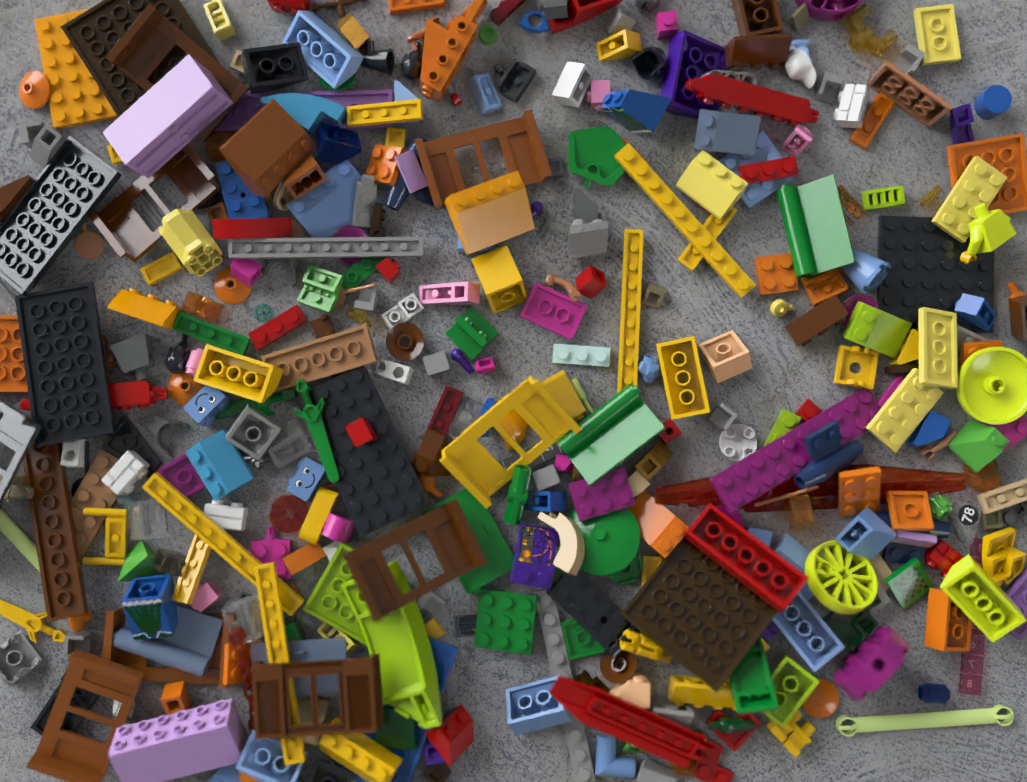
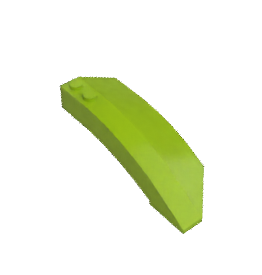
M398 561L387 563L401 594L403 595L411 591ZM354 579L342 583L341 587L358 620L369 654L380 653L383 705L389 704L395 708V712L407 719L411 717L418 721V725L424 729L440 726L442 724L438 677L428 634L416 600L382 617L383 619L374 622Z

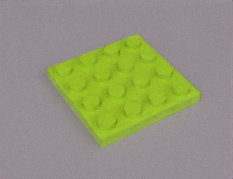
M340 543L302 610L366 645L358 620L341 587L342 583L353 579L343 554L355 548L348 544Z

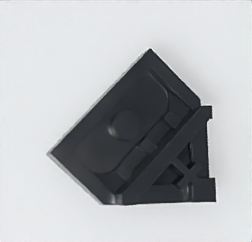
M513 59L512 62L503 65H493L501 95L517 104L537 74L536 69L521 61L517 62V59Z

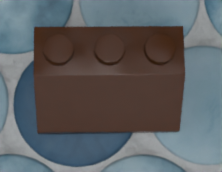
M792 33L735 36L724 46L726 69L742 71L744 70L743 68H750V70H760L762 67H769V69L780 68L781 65L787 62Z

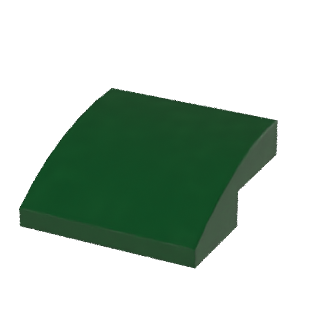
M383 706L384 727H379L377 732H375L376 742L386 749L416 750V720L411 717L409 719L395 712V708L392 706Z

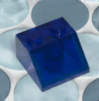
M321 122L315 139L318 160L326 164H339L362 152L358 132Z

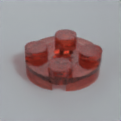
M284 495L273 502L269 519L276 530L284 533H295L301 530L309 509L306 502L295 495ZM286 509L293 510L292 519L285 517Z

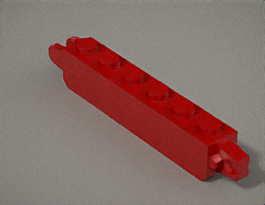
M712 73L704 75L700 79H689L685 84L686 89L697 93L696 98L703 99L702 102L705 104L713 105L718 103L720 104L719 107L724 109L737 108L739 113L748 114V112H752L755 116H761V118H765V116L770 117V121L781 123L785 121L788 126L797 127L798 124H814L818 120L819 112L810 108L811 104L808 99Z
M134 381L109 384L112 408H119V411L131 410V406H138V409H148L150 405H154L158 401L169 399L168 388L155 387L152 382ZM29 398L22 399L20 402L21 409L31 411Z

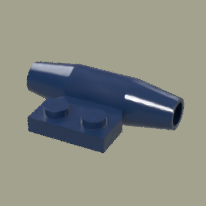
M415 135L410 144L408 145V147L406 148V151L413 149L418 160V163L421 167V170L424 174L414 139L422 138L423 142H426L427 140L423 137ZM399 172L395 186H389L384 204L395 211H399L410 194L401 172ZM428 186L412 193L417 200L434 207Z
M831 421L804 437L807 454L813 461L795 475L794 479L799 488L806 489L825 482L848 468L863 454V447L858 441L854 440L840 445L842 436L838 422Z
M874 512L892 529L889 512ZM932 518L934 526L932 531L911 532L936 535L937 539L948 538L951 533V526L947 522ZM890 542L884 547L882 558L884 561L906 564L916 557L923 566L926 547Z

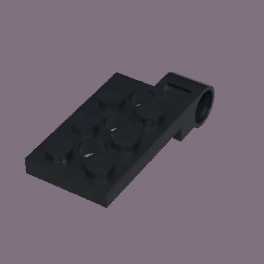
M67 670L61 677L60 684L30 727L41 736ZM76 687L72 701L75 706L90 711L100 695L88 690L80 693ZM67 711L61 728L75 733L85 717Z

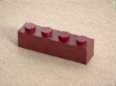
M502 0L499 6L490 12V19L499 27L526 0Z

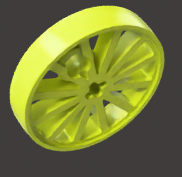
M836 540L820 544L806 558L805 575L808 577V586L814 596L830 610L844 615H852L864 610L875 599L878 582L874 568L867 558L849 553ZM853 561L856 566L849 569L850 563ZM859 569L862 573V575L852 574L858 571ZM830 587L833 589L832 594L830 595L825 588ZM840 593H841V596H842V601H843V603H841V602L838 601V597H839V594H840Z

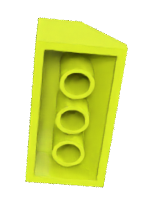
M969 554L951 567L940 585L941 589L992 643L1027 621L1020 608Z

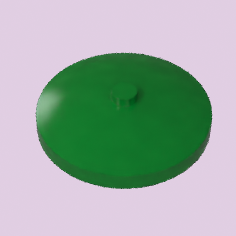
M626 507L580 522L575 508L568 517L578 525L584 538L585 554L580 567L582 571L595 576L613 575L625 569L634 560L640 547L641 534L638 522L629 508Z

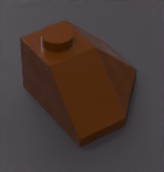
M430 428L427 429L412 462L416 472L427 477L451 475L440 462L443 458L441 451L449 445L446 435Z

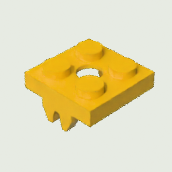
M840 345L838 347L833 383L873 390L879 352L871 351L869 348H860V346L849 347ZM852 363L860 365L859 373L854 374L850 371Z

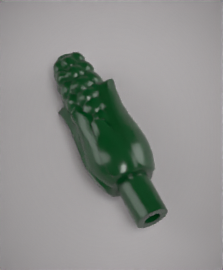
M721 717L718 721H709L708 727L709 729H718L721 733H736V731L755 729L756 724L752 720Z

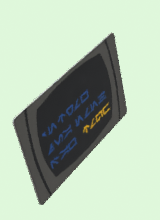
M477 614L454 616L456 638L475 636Z

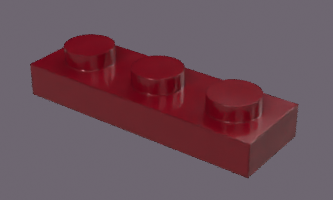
M446 385L427 429L430 428L446 435L464 392Z

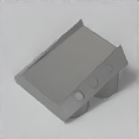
M583 219L574 220L572 225L569 226L568 260L606 255L608 221L595 219L592 223H586Z
M21 630L0 645V677L9 686L43 662L39 653Z
M647 758L639 764L632 782H677L679 772L669 767L661 766L655 760Z

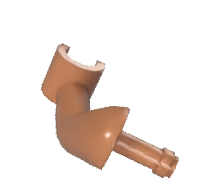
M434 16L431 20L433 22H438L440 18L438 16ZM425 28L407 38V42L412 43L413 51H417L415 42L425 37Z
M549 274L546 277V285L551 287L554 284L561 285L566 288L572 301L580 300L581 294L572 282L558 278L553 274Z
M951 429L942 440L931 448L928 446L921 447L920 454H926L927 459H933L936 452L946 447L957 435V430Z

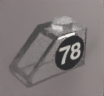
M952 500V505H950L952 512L947 516V519L959 541L972 545L983 507L960 500Z

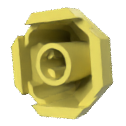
M175 209L163 217V226L159 228V232L190 274L203 276L222 263L223 259L221 256L223 252L191 209H187V211Z

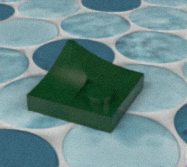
M866 609L852 615L831 611L822 618L836 637L852 652L879 624Z

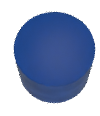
M1001 85L989 87L974 102L976 114L985 120H992L998 117L1010 107L1012 103L1011 93Z

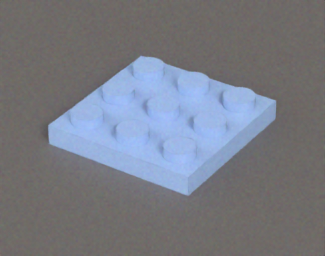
M762 131L758 134L755 155L729 153L720 159L719 162L739 176L737 168L741 165L781 159L782 156L765 132ZM795 177L748 185L740 200L748 210L778 190L779 186L787 184Z

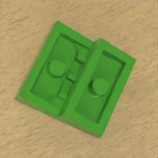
M309 265L302 279L304 286L296 301L299 304L332 315L341 291L343 276Z

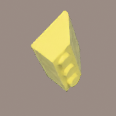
M702 150L691 161L675 187L721 220L743 196L748 183Z

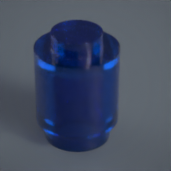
M924 683L918 687V697L920 701L925 703L946 704L950 700V690L945 684Z

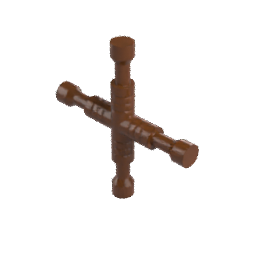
M368 0L325 1L323 4H311L313 12L323 8L331 9L337 7L338 17L341 20V18L346 16L344 6L360 1L368 2Z

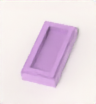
M413 149L394 157L409 193L428 186Z
M896 531L895 533L898 535L891 541L893 543L930 548L937 543V536L911 531Z

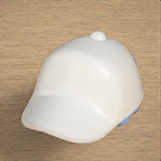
M810 39L793 40L790 44L787 62H785L786 72L789 78L803 82L810 89L817 79L816 70L812 65V58L809 56V49L806 48L810 43Z

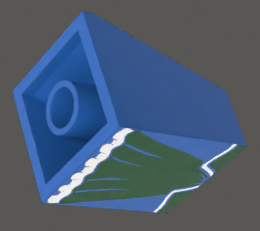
M630 89L613 91L605 95L604 103L600 109L632 134L653 133L671 99Z
M172 574L133 578L121 603L134 640L167 638L174 635L178 626L176 602L171 600L174 592Z

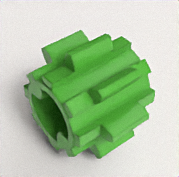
M936 495L930 498L929 505L932 518L935 517L937 520H941L952 512L950 507L952 503L947 497L943 498L941 495Z

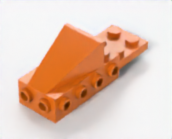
M473 0L471 7H466L463 16L457 14L455 19L451 18L447 29L427 19L420 78V91L427 99L431 100L433 98L438 102L442 100L476 39L478 29L476 22L486 7L488 0Z

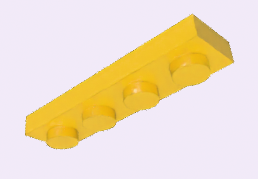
M421 99L347 106V125L349 127L423 120Z
M732 207L721 220L711 214L703 226L716 240L738 210ZM689 243L676 261L692 272L703 257Z
M196 534L171 598L175 602L192 605L212 549Z

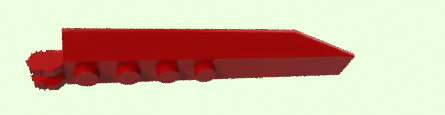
M558 676L549 692L581 723L682 768L688 769L689 761L692 758L702 763L705 762L707 757L702 752H699L698 748L708 753L713 748L711 744L704 741L707 738L706 736L602 689Z

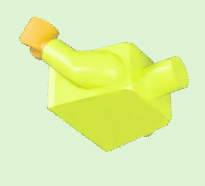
M985 203L974 207L977 218L968 225L970 244L967 251L961 254L960 261L969 264L970 261L974 262L977 259L975 254L992 252L1017 234L1010 223L1011 218L1003 213L1001 209L989 211Z

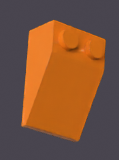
M642 491L634 499L636 505L629 506L628 508L638 522L641 539L662 557L666 558L685 536L689 527L646 491Z

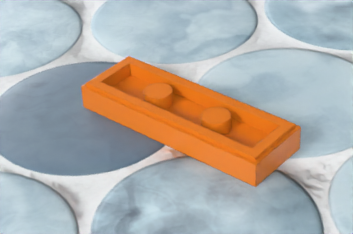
M388 0L390 15L444 7L445 0Z
M879 92L864 114L861 128H855L848 141L865 150L895 101Z

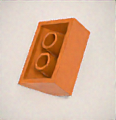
M929 588L924 646L940 651H970L972 620L941 588Z

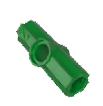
M515 465L512 482L509 484L507 492V506L504 513V521L508 524L516 525L520 524L523 507L527 502L528 484L532 470L527 465Z

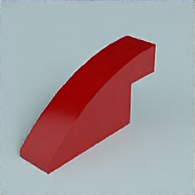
M568 0V17L549 19L547 22L552 34H556L584 23L624 0Z

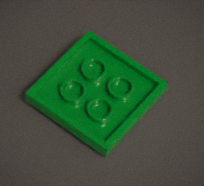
M482 588V591L479 592L474 647L531 655L533 652L538 595Z

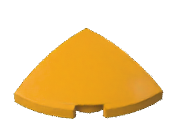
M513 409L498 423L519 444L526 435L528 423ZM502 436L508 450L514 449Z

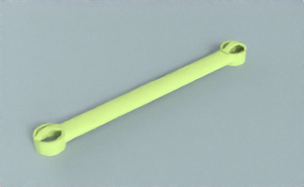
M0 509V531L40 572L36 545Z
M997 704L992 708L865 717L841 715L836 721V728L842 735L850 737L856 733L995 723L1001 726H1008L1014 720V714L1010 708ZM1004 708L1007 710V715H997L1000 709ZM846 719H851L853 725L843 726L841 723Z

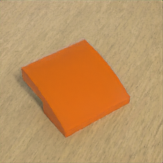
M841 268L800 279L813 307L835 294L840 296L849 291V287L840 274Z

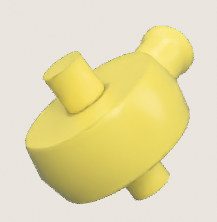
M782 299L775 300L770 306V312L776 317H782L787 311L793 310V306L788 305Z

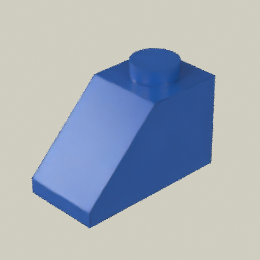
M963 293L955 305V312L961 319L988 332L997 317L996 312L986 299Z
M930 410L913 431L907 445L920 446L943 438L949 433V425L952 420Z
M528 491L527 502L523 510L566 511V491Z

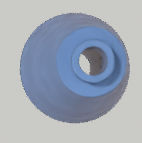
M852 248L856 263L840 268L861 293L866 296L870 294L867 291L871 288L875 290L888 274L885 270L887 267L891 268V264Z

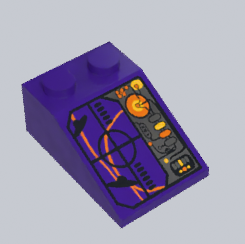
M520 522L509 578L512 583L551 589L555 567L553 562L556 558L558 539L556 529Z

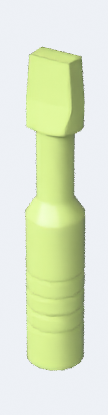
M577 378L570 380L579 399L586 406L587 411L590 414L593 413V408L590 406Z

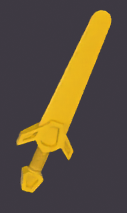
M0 599V615L24 627L31 641L38 643L37 631H42L52 636L53 641L64 642L67 633L63 629L56 630L45 624L46 611L34 614Z

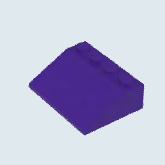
M686 30L670 37L667 67L664 70L660 96L671 99L665 112L699 119L700 109L718 111V103L713 105L703 103V99L696 98L697 93L687 90L685 84L687 80L700 79L702 75L712 70L725 71L724 47Z

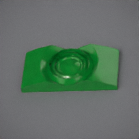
M760 635L728 677L737 715L779 709Z

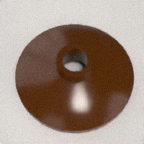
M399 323L389 330L386 337V347L394 358L401 361H409L416 358L422 352L424 337L417 326L411 323ZM404 339L409 340V344L407 346H404L402 344V341Z
M625 650L616 659L606 651L600 660L601 674L607 681L614 684L627 682L635 675L638 668L636 654ZM620 664L624 665L622 669H618Z

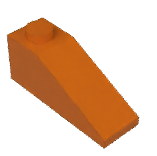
M185 680L165 684L161 703L166 715L193 708Z

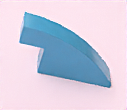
M276 94L262 97L260 100L262 105L265 106L274 99L312 136L324 117L339 126L342 125L347 117L345 107L328 99L309 94Z

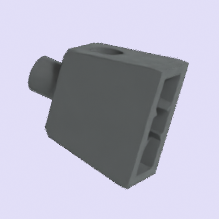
M142 334L110 345L124 373H135L137 381L149 379L146 369L155 366L153 342L150 335Z

